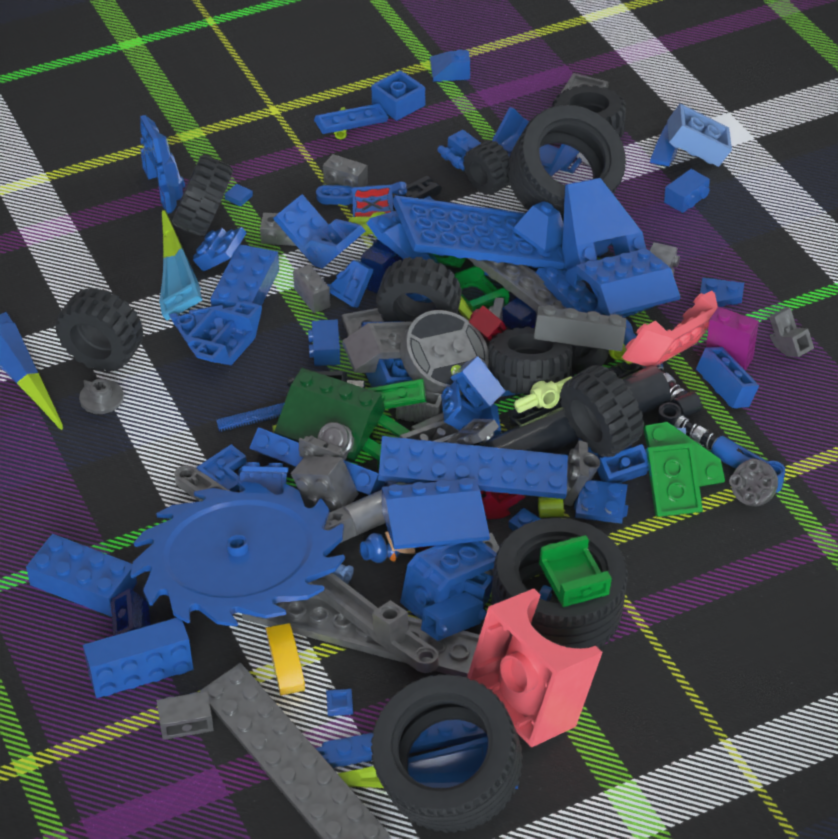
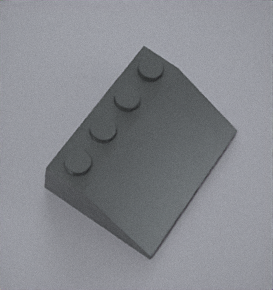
M551 305L538 306L534 339L622 351L626 331V318L615 314L610 316L600 315L594 311L587 313L578 312L573 308L564 310L557 309Z

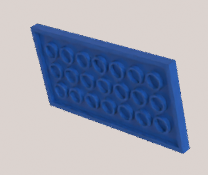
M394 196L393 205L411 247L415 252L421 254L431 253L439 256H455L457 258H472L478 261L488 260L496 263L528 265L535 268L553 267L561 270L566 268L561 247L542 253L512 231L526 213Z

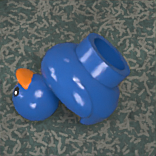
M379 533L370 534L366 541L360 543V553L364 560L371 559L375 563H381L388 557L394 562L400 555L398 551L392 552L390 544L386 545L383 536Z

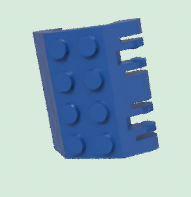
M639 249L635 252L622 253L621 255L605 257L601 260L587 261L584 264L574 266L565 273L567 282L573 287H576L578 281L585 280L599 292L597 307L607 316L612 314L621 315L680 300V294L671 268L648 249Z

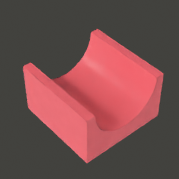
M535 589L488 607L467 675L470 680H476L479 684H484L487 689H491L493 694L498 696L499 700L507 708L516 732L531 747L576 727L602 655V651L596 646L583 649L568 648L555 644L541 636L531 625L540 598V594Z

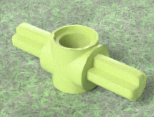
M572 377L565 378L556 383L553 381L548 383L539 381L535 383L529 395L515 401L514 407L516 411L521 413L535 406L537 408L554 407L560 399L563 384Z

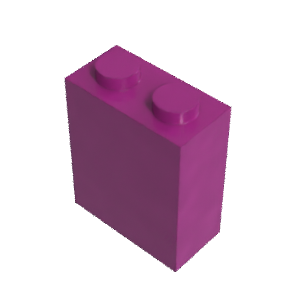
M718 306L709 320L706 348L723 347L746 371L753 360L759 321Z

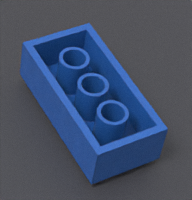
M239 244L210 298L211 307L223 305L224 308L236 306V302L241 301L262 306L279 272L278 251Z
M55 534L48 538L26 566L31 586L110 617L114 616L137 585V577L131 578L133 564Z
M179 618L83 645L88 673L96 698L110 696L113 693L133 689L140 685L157 682L164 678L193 670L189 638L183 621Z

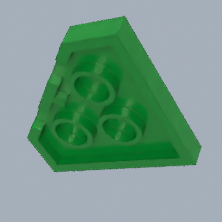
M664 422L643 427L647 448L693 443L699 487L725 482L721 459L673 425Z

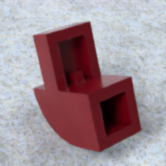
M480 491L486 519H500L510 515L509 508L525 498V495Z

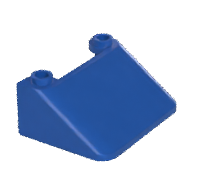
M510 107L492 141H496L510 156L513 147L529 121L524 119L514 108ZM549 144L539 148L541 163L550 176H553L579 153L575 148L562 144L560 148Z

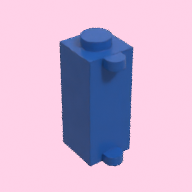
M464 592L423 608L421 630L439 641L481 624V620H484L487 614L483 609L484 602L470 593Z

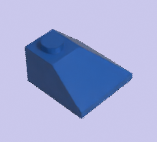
M469 50L449 51L430 57L433 82L470 79Z
M545 201L533 205L512 230L542 253L563 245V221L561 214L552 204Z

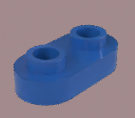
M323 185L317 188L316 199L325 205H350L353 203V187Z

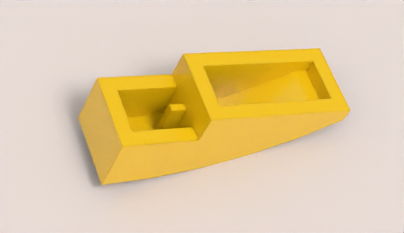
M290 623L267 627L266 634L280 696L305 691L303 672Z

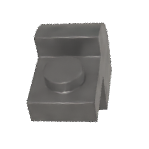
M783 308L769 316L774 330V334L770 335V338L775 347L786 356L800 357L814 349L808 328L796 327L791 308Z

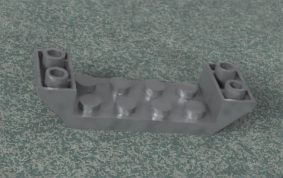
M412 322L368 323L345 338L342 344L354 373L375 372L379 359L401 358V340Z

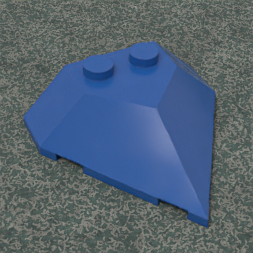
M241 301L236 302V306L224 308L223 305L190 310L189 314L181 316L173 313L169 314V317L196 358L232 365L255 339L262 307L258 304Z

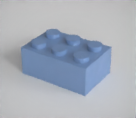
M681 103L667 120L669 143L675 148H681L690 155L698 156L704 159L705 162L718 167L732 151L729 127Z

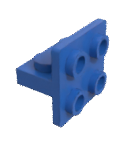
M247 462L246 465L238 470V475H240L239 481L259 483L276 495L284 492L283 484H286L288 467H283L282 463H269L267 467H260V463ZM239 486V492H243L242 488Z

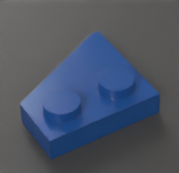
M353 260L344 271H341L336 276L337 279L333 283L328 284L330 293L352 307H359L374 269L359 260Z
M702 278L700 294L713 291L717 306L719 307L728 304L742 303L744 283Z

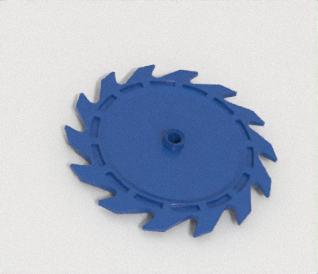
M246 481L238 482L243 492L239 493L216 488L194 491V496L204 501L171 505L156 513L157 518L171 520L143 531L133 543L135 547L147 544L152 545L133 561L131 578L150 571L143 590L149 605H153L159 596L167 595L170 599L173 615L186 623H190V612L193 610L201 611L218 625L235 627L238 626V622L232 616L234 613H242L265 619L286 615L285 609L274 604L307 600L324 591L323 585L308 583L336 571L344 561V555L326 557L343 540L344 524H340L331 530H324L329 515V508L323 499H319L313 508H306L299 490L287 484H283L284 492L280 495L272 493L259 483Z

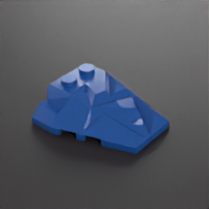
M143 115L140 116V132L143 137L140 138V142L144 147L140 149L142 167L148 179L158 177L161 204L166 213L170 214L177 206L176 201L182 198L185 182L183 177L180 176L174 156L170 152L167 137L159 133L154 121Z

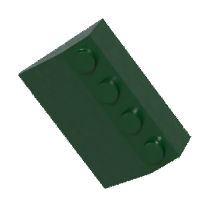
M301 368L291 384L274 433L299 443V438L304 439L306 436H314L318 439L321 428L328 423L342 424L352 431L354 445L351 451L348 452L346 459L355 462L385 411L381 393Z

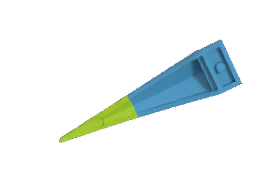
M162 211L163 276L159 304L162 316L169 320V314L177 313L179 315L203 299L200 292L201 287L167 213Z

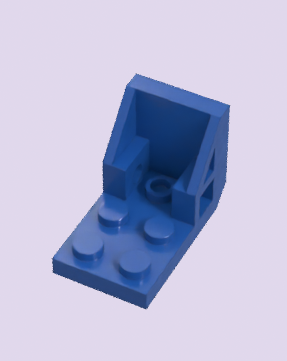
M303 194L273 218L311 264L321 269L366 232L359 224L335 219L328 225Z
M482 541L437 545L417 553L407 565L400 603L422 620L423 608L462 594L465 580L493 569L496 552Z

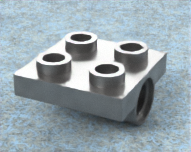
M578 441L576 447L569 452L566 499H563L564 505L572 506L584 484L592 479L600 466L599 458L588 452L587 442Z

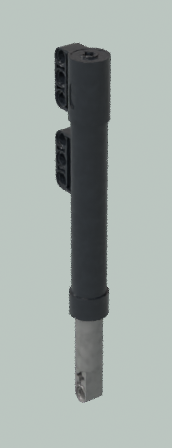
M622 362L608 368L609 371L616 373L617 377L621 378L625 382V386L631 390L632 396L639 404L638 408L641 410L642 415L670 401L671 392L669 384L662 371L656 366L645 367L636 363L628 364ZM560 398L558 403L552 408H537L535 406L521 413L513 409L509 413L510 430L491 437L487 441L475 444V446L553 453L578 442V437L564 415V408L561 406L562 399ZM398 482V483H396V484H398V485H409V484H411V483H401V482ZM382 490L330 512L324 530H331L340 524H344L343 540L341 541L343 542L384 524Z

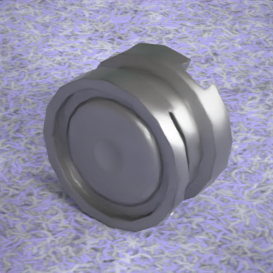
M339 423L324 425L318 434V439L326 442L325 448L329 444L344 448L346 452H350L354 445L352 431Z

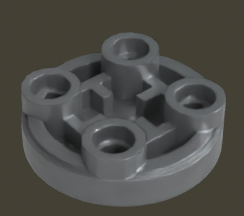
M753 458L743 462L736 468L729 479V483L735 497L740 502L749 506H761L769 502L775 495L778 487V477L772 466L764 461Z

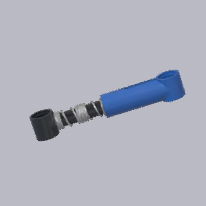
M627 319L623 342L625 346L637 337ZM662 363L656 366L666 377L671 392L670 401L681 408V414L686 418L702 410V402L698 394L694 391L687 392L680 388V385H676L674 378L669 373L663 371Z
M668 402L659 407L657 424L668 422L675 428H686V435L701 446H706L708 451H711L722 462L734 469L743 462L753 458L768 463L773 467L778 477L776 493L781 491L785 467L780 462L767 461L724 436L716 438L713 436V433L709 434L708 430L702 426L697 427V424L689 423V419L681 414V408L675 403Z

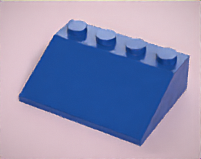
M462 478L453 481L439 480L431 483L416 482L409 485L393 484L388 487H382V514L394 550L490 540L481 492L475 479Z

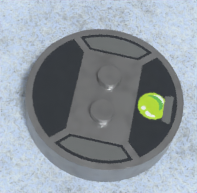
M434 310L421 314L405 331L400 344L401 359L407 373L413 380L423 379L425 390L442 394L443 390L447 386L450 387L453 383L450 377L463 364L477 356L488 368V348L483 336L467 319L453 312Z

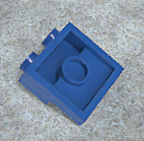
M242 227L234 231L231 229L228 232L223 228L217 231H210L204 237L205 240L197 248L193 261L204 272L231 259L246 235V231Z

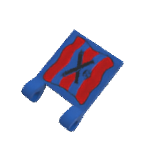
M397 182L392 185L352 188L353 217H371L376 212H393V194H407L406 183Z

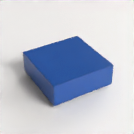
M236 184L224 195L225 200L241 207L253 196V192Z
M351 689L326 691L328 716L353 715Z

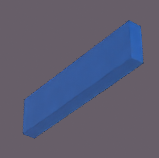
M380 103L316 115L314 121L322 134L387 122L389 117Z

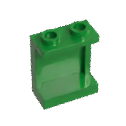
M586 535L555 544L551 543L541 548L539 564L562 607L609 595L612 578L608 571L601 573L588 549L589 539Z

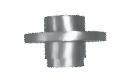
M97 379L93 382L84 380L85 387L80 392L79 400L81 406L86 411L94 414H105L114 411L122 404L124 392L122 387L116 382L105 379Z

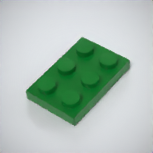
M693 443L646 448L655 517L703 512Z

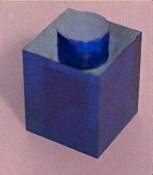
M517 297L503 307L502 321L504 325L512 330L513 328H533L536 323V311Z

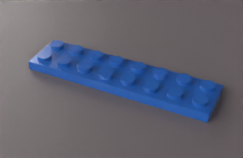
M382 436L378 480L413 484L416 482L431 483L439 480L453 481L470 478L476 480L480 491L566 499L568 455Z

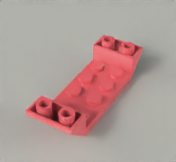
M710 291L706 294H699L693 301L695 305L683 314L684 320L672 331L670 329L666 331L656 321L648 325L646 323L643 324L636 332L638 334L637 337L626 345L627 351L622 358L645 367L651 365L658 366L698 343L709 328V320L718 308L715 293Z

